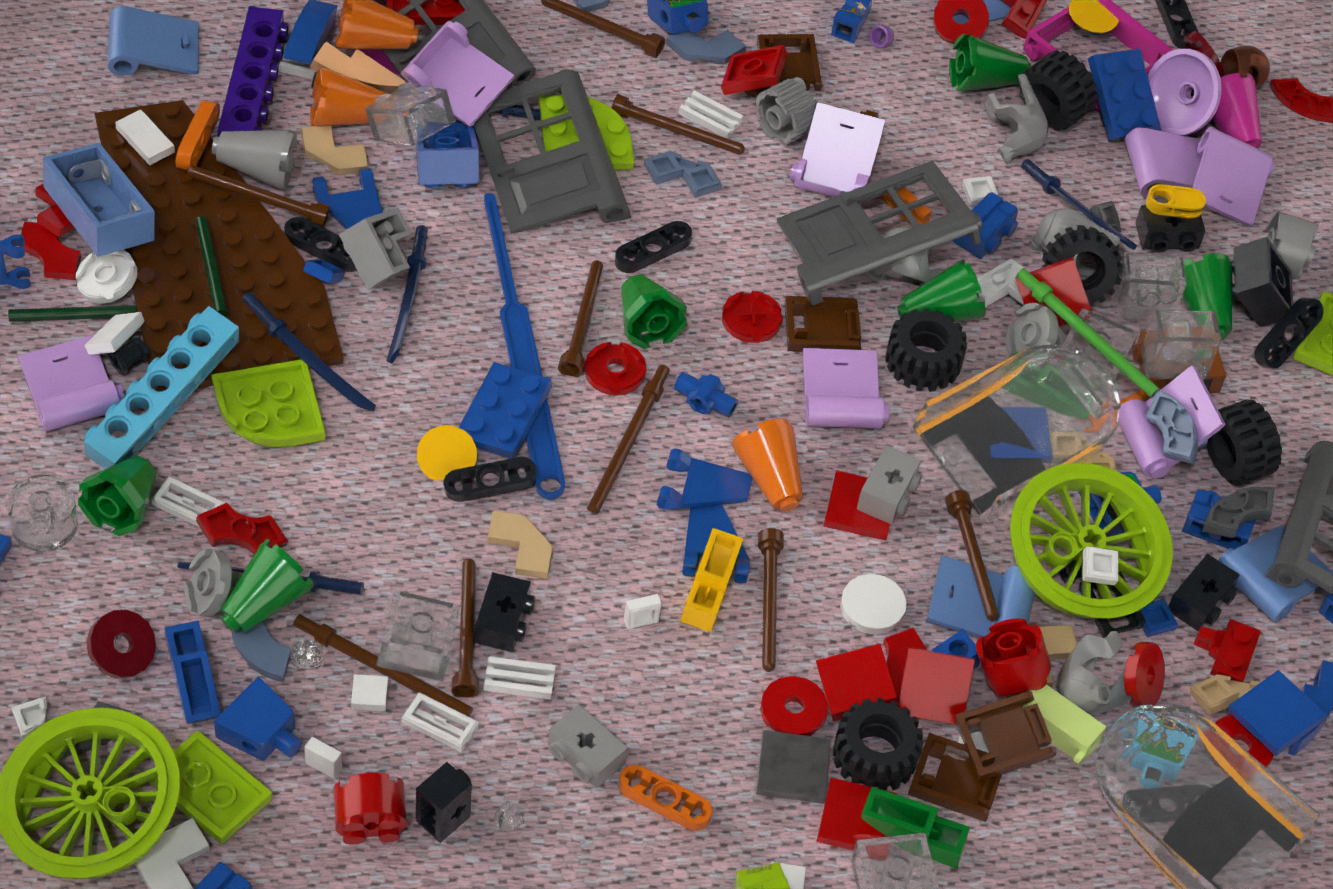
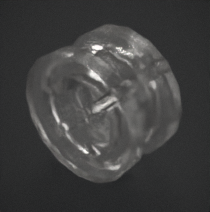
M301 640L294 643L292 647V653L294 654L292 656V664L298 669H317L322 665L321 655L323 654V646L313 640Z

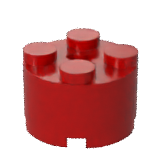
M1020 618L1007 619L989 627L990 633L984 638L981 634L976 643V651L986 682L997 696L1006 697L1010 694L1022 693L1028 690H1039L1045 687L1047 677L1051 671V661L1042 631L1035 623L1034 626L1028 625L1025 619Z
M372 772L349 776V783L341 787L340 781L334 785L335 829L338 834L343 836L345 844H360L364 842V837L379 836V841L394 842L400 839V832L407 826L405 789L402 779L397 777V782L389 780V774Z

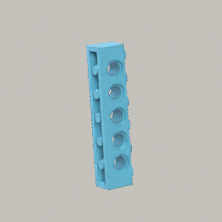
M210 306L201 314L196 313L190 320L188 329L181 336L176 335L171 340L167 352L161 358L156 357L150 363L144 377L140 381L137 379L132 382L121 402L113 403L107 410L105 419L98 426L94 425L88 430L84 437L85 455L104 469L136 456L239 342V327ZM199 341H204L208 343V345L199 347L196 346L195 343ZM180 363L188 365L184 369H177L174 366ZM157 386H165L168 388L167 390L162 392L153 390ZM138 408L147 410V412L140 415L134 414L132 411ZM116 431L126 433V435L120 438L111 436Z

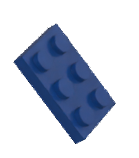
M1141 49L1097 54L1089 57L1088 62L1093 81L1097 86L1096 92L1098 93V101L1109 141L1123 139L1131 130L1139 127L1161 131Z
M493 362L458 428L465 430L473 438L477 449L510 459L515 458L552 388L551 379Z

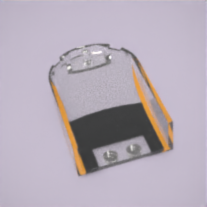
M1040 345L1028 348L925 402L912 428L958 489L965 490L970 494L974 510L986 524H989L1012 511L1022 489L1041 472L1061 464L1084 463L1101 450L1117 429L1121 405L1112 379L1093 359L1077 350L1075 353L1058 349V345Z
M1152 704L1125 713L1110 726L1102 739L1098 751L1096 775L1103 798L1151 861L1177 889H1258L1311 835L1320 816L1316 810L1216 724L1199 712L1184 706L1173 704L1172 707H1152Z

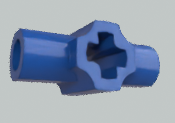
M681 372L674 384V390L687 396L686 403L693 410L701 414H710L712 410H715L729 418L738 404V399L724 393L725 386L721 383L720 378L712 374L702 375L700 379H697L685 372Z

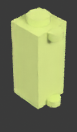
M1047 684L1039 690H1028L1032 691L1034 701L1023 705V709L1037 703L1051 736V743L1071 756L1075 763L1078 765L1082 764L1101 742L1107 726Z

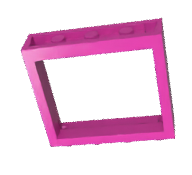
M1098 0L1119 20L1118 25L1108 32L1131 50L1141 49L1143 60L1150 65L1145 68L1148 76L1151 68L1161 58V55L1163 56L1173 51V49L1113 1ZM1069 7L1028 31L1023 50L1030 59L1038 62L1048 53L1056 51L1057 49L1050 45L1049 42L1077 25L1070 16ZM1097 98V103L1095 107L1092 109H1096L1100 114H1102L1099 101Z

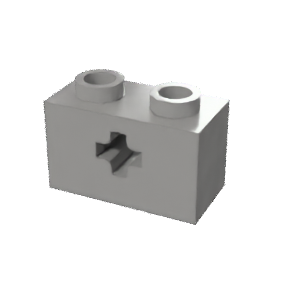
M886 445L861 490L857 510L892 525L897 514L903 515L910 501V497L907 496L909 491L915 492L920 484L922 474L918 473L921 460Z
M579 704L549 729L548 745L550 752L556 759L567 761L573 767L575 775L584 783L589 781L595 788H598L626 764L628 747Z

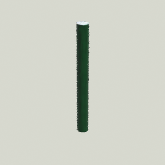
M199 216L195 219L213 307L214 310L225 317L228 312L208 221L205 216Z
M136 305L9 309L8 318L9 322L112 318L119 314L135 313L137 308Z

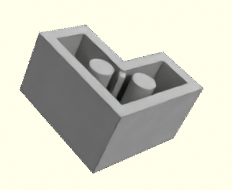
M399 208L365 218L339 234L345 251L350 255L358 270V276L364 282L367 289L385 283L410 268L398 243L411 236L412 233Z

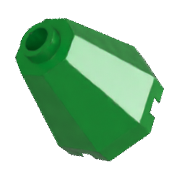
M642 274L631 276L621 286L624 333L629 341L646 349L651 347L649 342L663 339L664 344L672 342L686 328L687 320L684 312L687 313V306L681 298ZM645 331L650 332V333H647V334H641L642 332H645Z
M136 455L86 477L79 484V491L82 490V495L78 498V506L90 522L98 528H102L103 523L115 528L111 533L118 536L134 531L143 523L155 484L156 470L148 460Z

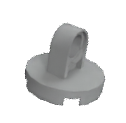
M1029 303L1016 311L1015 315L1018 317L1013 326L1008 325L1006 332V346L1011 356L1017 351L1026 358L1031 356L1029 360L1038 364L1046 359L1048 355L1064 350L1066 337L1058 326L1056 315L1050 308L1037 303Z
M203 549L192 560L189 567L190 570H194L191 582L185 581L184 587L185 601L188 609L202 616L215 615L220 611L233 590L230 588L234 587L242 573L232 571L229 557L223 551Z

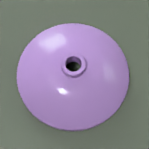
M1176 49L1163 55L1153 65L1148 74V80L1161 130L1178 135H1188L1206 126L1216 113L1221 99V79L1212 60L1196 50ZM1194 89V96L1192 98L1191 92Z

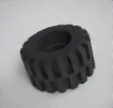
M1056 50L1048 53L1023 73L1028 77L1034 94L1043 109L1048 121V127L1052 126L1054 130H1065L1072 126L1095 107L1096 99L1098 98V93L1095 90L1097 86L1092 80L1091 72H1088L1083 62L1080 63L1077 57L1074 55L1070 56L1065 51L1059 52Z
M1077 225V230L1068 227L1065 229L1066 234L1062 236L1058 232L1054 236L1056 241L1054 243L1049 241L1046 246L1049 251L1048 253H1043L1042 260L1045 265H1042V268L1074 257L1082 252L1097 254L1098 265L1095 272L1081 281L1090 306H1094V300H1098L1100 303L1106 301L1104 295L1109 293L1112 296L1115 292L1114 284L1120 285L1122 280L1119 276V273H1123V265L1120 263L1122 257L1117 247L1106 234L1100 233L1097 228L1091 226L1087 229L1084 225Z
M923 308L921 312L917 309L911 310L910 315L904 313L900 316V320L894 322L888 341L885 361L888 363L887 368L889 372H894V378L897 381L903 379V385L908 388L912 384L917 386V391H923V387H928L929 392L936 391L938 385L942 390L948 386V382L952 384L960 374L966 353L967 336L965 332H962L963 327L960 323H954L952 316L942 315L943 312L939 310L931 312L930 309ZM917 346L929 347L936 352L922 351Z
M1246 399L1218 409L1226 425L1212 435L1206 445L1212 462L1222 477H1225L1227 482L1231 484L1241 485L1276 472L1282 460V447L1277 427L1268 411H1265L1260 403H1256L1252 399Z
M870 698L862 701L861 706L857 703L853 704L850 707V711H845L842 715L833 746L836 768L842 767L840 775L844 779L850 776L853 783L878 787V789L886 791L888 786L893 791L900 788L901 781L906 784L910 780L911 774L915 772L923 746L922 728H918L919 721L916 716L910 718L911 711L906 707L900 709L898 702L891 700V704L885 703L884 698H877L876 702H871ZM879 737L888 741L895 750L885 753L876 752L865 746L862 739Z

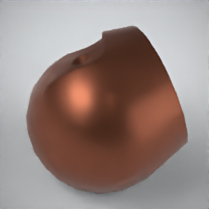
M1239 46L1229 49L1221 59L1225 73L1224 76L1239 73L1241 78H1246L1247 74H1251L1254 78L1256 89L1260 88L1268 79L1270 73L1269 60L1266 54L1255 46Z

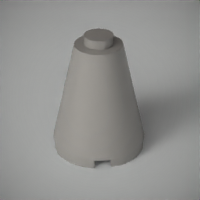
M290 129L222 131L220 137H214L212 154H215L216 161L276 188L285 190L288 187L294 167L293 148L297 149V131Z

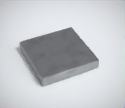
M763 730L756 795L824 804L831 739Z

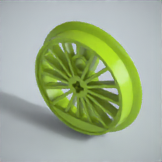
M1061 464L1035 476L1022 489L1016 499L1010 521V536L1016 564L1022 577L1033 592L1053 608L1081 618L1109 619L1122 617L1147 606L1157 597L1166 584L1173 560V545L1169 527L1161 510L1151 496L1127 476L1097 464ZM1068 491L1081 492V521ZM1055 493L1059 495L1068 519L1047 498L1048 496ZM1090 493L1104 498L1093 525H1090ZM1110 503L1118 517L1102 530L1098 526ZM1036 504H1039L1059 526L1034 514L1033 510ZM1121 522L1126 533L1106 537V534ZM1030 524L1053 536L1030 534ZM1129 540L1132 548L1111 545ZM1032 544L1044 546L1043 553L1036 555ZM1086 546L1118 551V557L1136 559L1139 569L1118 558V570L1139 581V586L1133 590L1118 574V582L1114 586L1123 596L1113 598L1107 584L1096 583L1102 599L1091 598V582L1083 581V550ZM1054 548L1063 549L1066 556L1059 555ZM1044 560L1055 568L1050 573H1047L1040 564ZM1076 560L1065 586H1061L1053 577L1072 561ZM1082 564V595L1070 591V588Z
M87 708L55 717L31 732L15 748L0 774V833L8 847L20 860L48 875L62 878L90 879L111 875L124 870L144 857L155 846L175 812L180 792V772L174 751L164 735L155 726L130 712L113 708ZM93 739L90 775H86L75 744ZM115 739L117 741L98 776L101 740ZM127 744L139 748L132 757L111 775ZM68 748H70L80 778L77 780L58 764ZM147 757H150L155 763L154 768L123 780ZM54 769L72 785L71 788L48 780ZM158 778V791L132 792L131 790ZM43 788L64 795L39 797ZM155 802L150 814L141 812L139 803ZM130 803L126 810L114 812L117 804ZM60 807L29 820L34 808ZM102 815L128 838L125 842L113 848ZM96 818L108 851L92 855ZM62 819L37 843L28 836L30 832ZM136 819L144 822L134 834L126 827V825L133 823ZM86 824L83 856H69ZM72 826L59 854L46 850Z

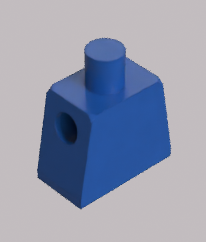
M259 677L214 720L215 737L262 761H265L276 748L289 758L293 757L302 745V740L292 734V731L295 729V713Z

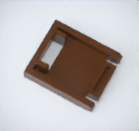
M758 34V50L779 45L799 47L800 52L787 53L778 83L798 77L802 78L805 82L807 91L810 90V84H813L815 91H821L822 81L814 34Z
M786 296L787 351L803 352V348L861 350V330L857 299L823 297L824 302L812 306L807 296ZM793 316H803L804 328H796L794 331Z
M1032 691L955 715L956 725L978 782L1056 756L1057 753L1054 746L1039 749L1049 745L1052 739L1038 704L1036 703L1023 709V705L1034 701ZM977 730L981 731L989 754L983 755L981 758H979L970 735L971 732Z
M929 732L908 795L986 822L1002 774L978 782L964 744ZM976 749L979 758H981V756L989 754L988 752ZM928 755L941 760L936 777L925 773L922 775Z

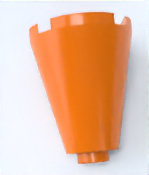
M344 0L339 20V30L341 33L336 36L335 47L339 49H408L410 44L415 45L419 28L414 26V20L373 0Z
M318 69L312 92L314 107L311 106L310 108L311 125L334 126L384 122L386 117H391L393 100H389L388 93L330 69Z
M771 419L758 423L759 430L749 433L748 428L742 431L733 439L732 445L734 452L774 509L780 508L782 512H786L798 507L799 501L803 498L795 434L791 422L789 423L787 419Z

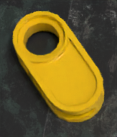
M1157 184L1149 189L1145 204L1149 211L1154 214L1191 219L1197 218L1202 214L1206 204V197L1198 189ZM1162 196L1166 198L1168 202L1159 203L1154 199V197Z

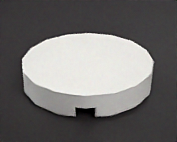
M124 249L99 257L93 252L81 262L76 272L78 290L88 301L97 304L111 303L120 299L133 287L137 279V266L131 255Z
M866 574L849 581L843 590L840 608L848 623L850 621L855 625L857 630L877 635L888 633L901 623L905 615L907 601L903 590L896 582L882 575Z

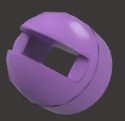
M886 25L874 26L869 33L870 42L876 48L887 47L894 40V32Z

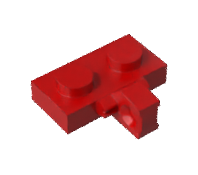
M1230 619L1225 631L1201 626L1193 645L1208 650V655L1215 659L1210 675L1230 676L1232 681L1244 682L1261 630Z

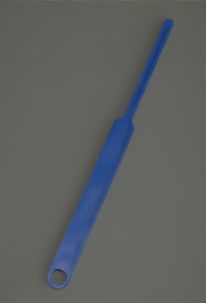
M487 193L484 196V205L505 305L500 310V320L510 367L542 376L528 309L517 300L496 198L494 194ZM546 398L525 439L529 458L536 466L537 479L535 487L537 493L545 499H557L564 493L565 480ZM546 479H554L560 483L561 487L557 491L548 492L543 490L540 484Z

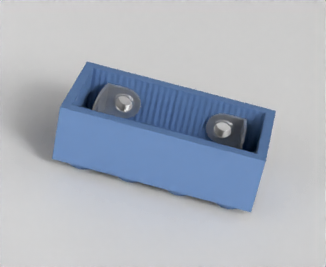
M100 143L43 157V187L97 257L154 241L155 211Z

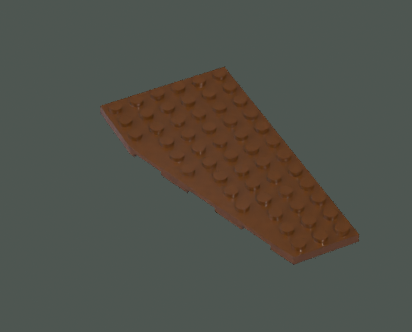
M184 100L94 113L100 144L155 211L154 241L124 249L131 255L137 266V279L132 287L137 312L142 313L145 321L140 328L143 341L150 353L148 364L150 365L156 357L161 358L167 352L171 340L176 335L181 336L188 329V324L196 313L201 314L208 306L214 309L195 219L199 216H205L208 221L228 312L225 318L239 327V342L197 388L213 386L212 374L300 360L278 337H271L268 334L269 328L242 301L243 296L248 292H252L278 320L283 319L287 323L286 328L327 366L343 364V354L324 285L318 278L303 271L306 261L262 203L256 199L191 178L187 170L176 168L178 148L194 117L193 112ZM140 109L174 144L175 153L151 165L139 155L116 129V121ZM210 136L196 167L246 183L236 169L216 161V155L212 154L213 139ZM199 341L195 345L203 347L208 345V343ZM180 363L176 364L174 367L177 369H184L188 367V365ZM157 386L154 388V390L158 392H162L168 389L165 386Z

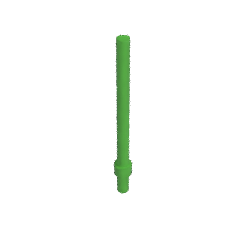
M1022 268L1017 273L1016 278L1032 291L1031 295L1040 303H1046L1151 398L1155 396L1156 391L1160 388L1052 293L1053 289L1044 281L1039 282L1025 268Z

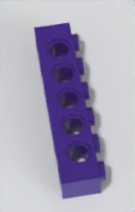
M249 6L217 130V137H220L222 131L263 130L261 123L267 124L269 108L266 106V103L273 100L274 86L271 85V82L278 79L279 65L276 64V61H282L284 44L281 41L287 40L289 24L284 22L283 10Z

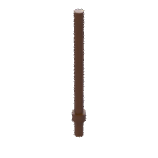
M659 365L652 380L646 383L642 391L643 398L589 502L587 510L599 513L654 402L659 401L664 391L663 384L670 372L666 365Z
M301 614L295 618L293 626L313 636L314 641L327 648L330 645L412 691L420 692L468 717L473 712V707L336 634V629L325 623L319 625Z

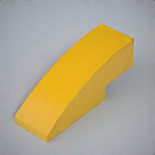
M712 528L680 622L705 631H712L744 538Z

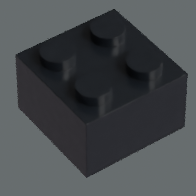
M1268 237L1234 247V260L1231 263L1232 272L1235 276V283L1232 284L1235 299L1237 301L1241 300L1248 317L1254 318L1259 326L1265 327L1277 323L1293 305L1291 270Z

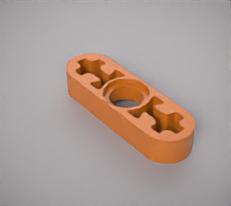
M208 100L201 101L178 148L176 168L188 171L189 167L197 165L217 124L220 113L219 103Z
M629 765L622 770L619 779V789L625 797L690 830H702L709 825L712 816V806L704 797L640 765ZM635 777L641 779L640 784H636L634 787L629 785V780H634ZM650 784H654L651 788L650 796H647L646 790L650 788ZM660 792H669L674 796L675 801L669 805L659 803L655 796ZM681 799L685 800L684 806H681V811L679 812L677 810L680 806ZM696 808L702 810V814L696 816V818L690 816L691 811H695Z

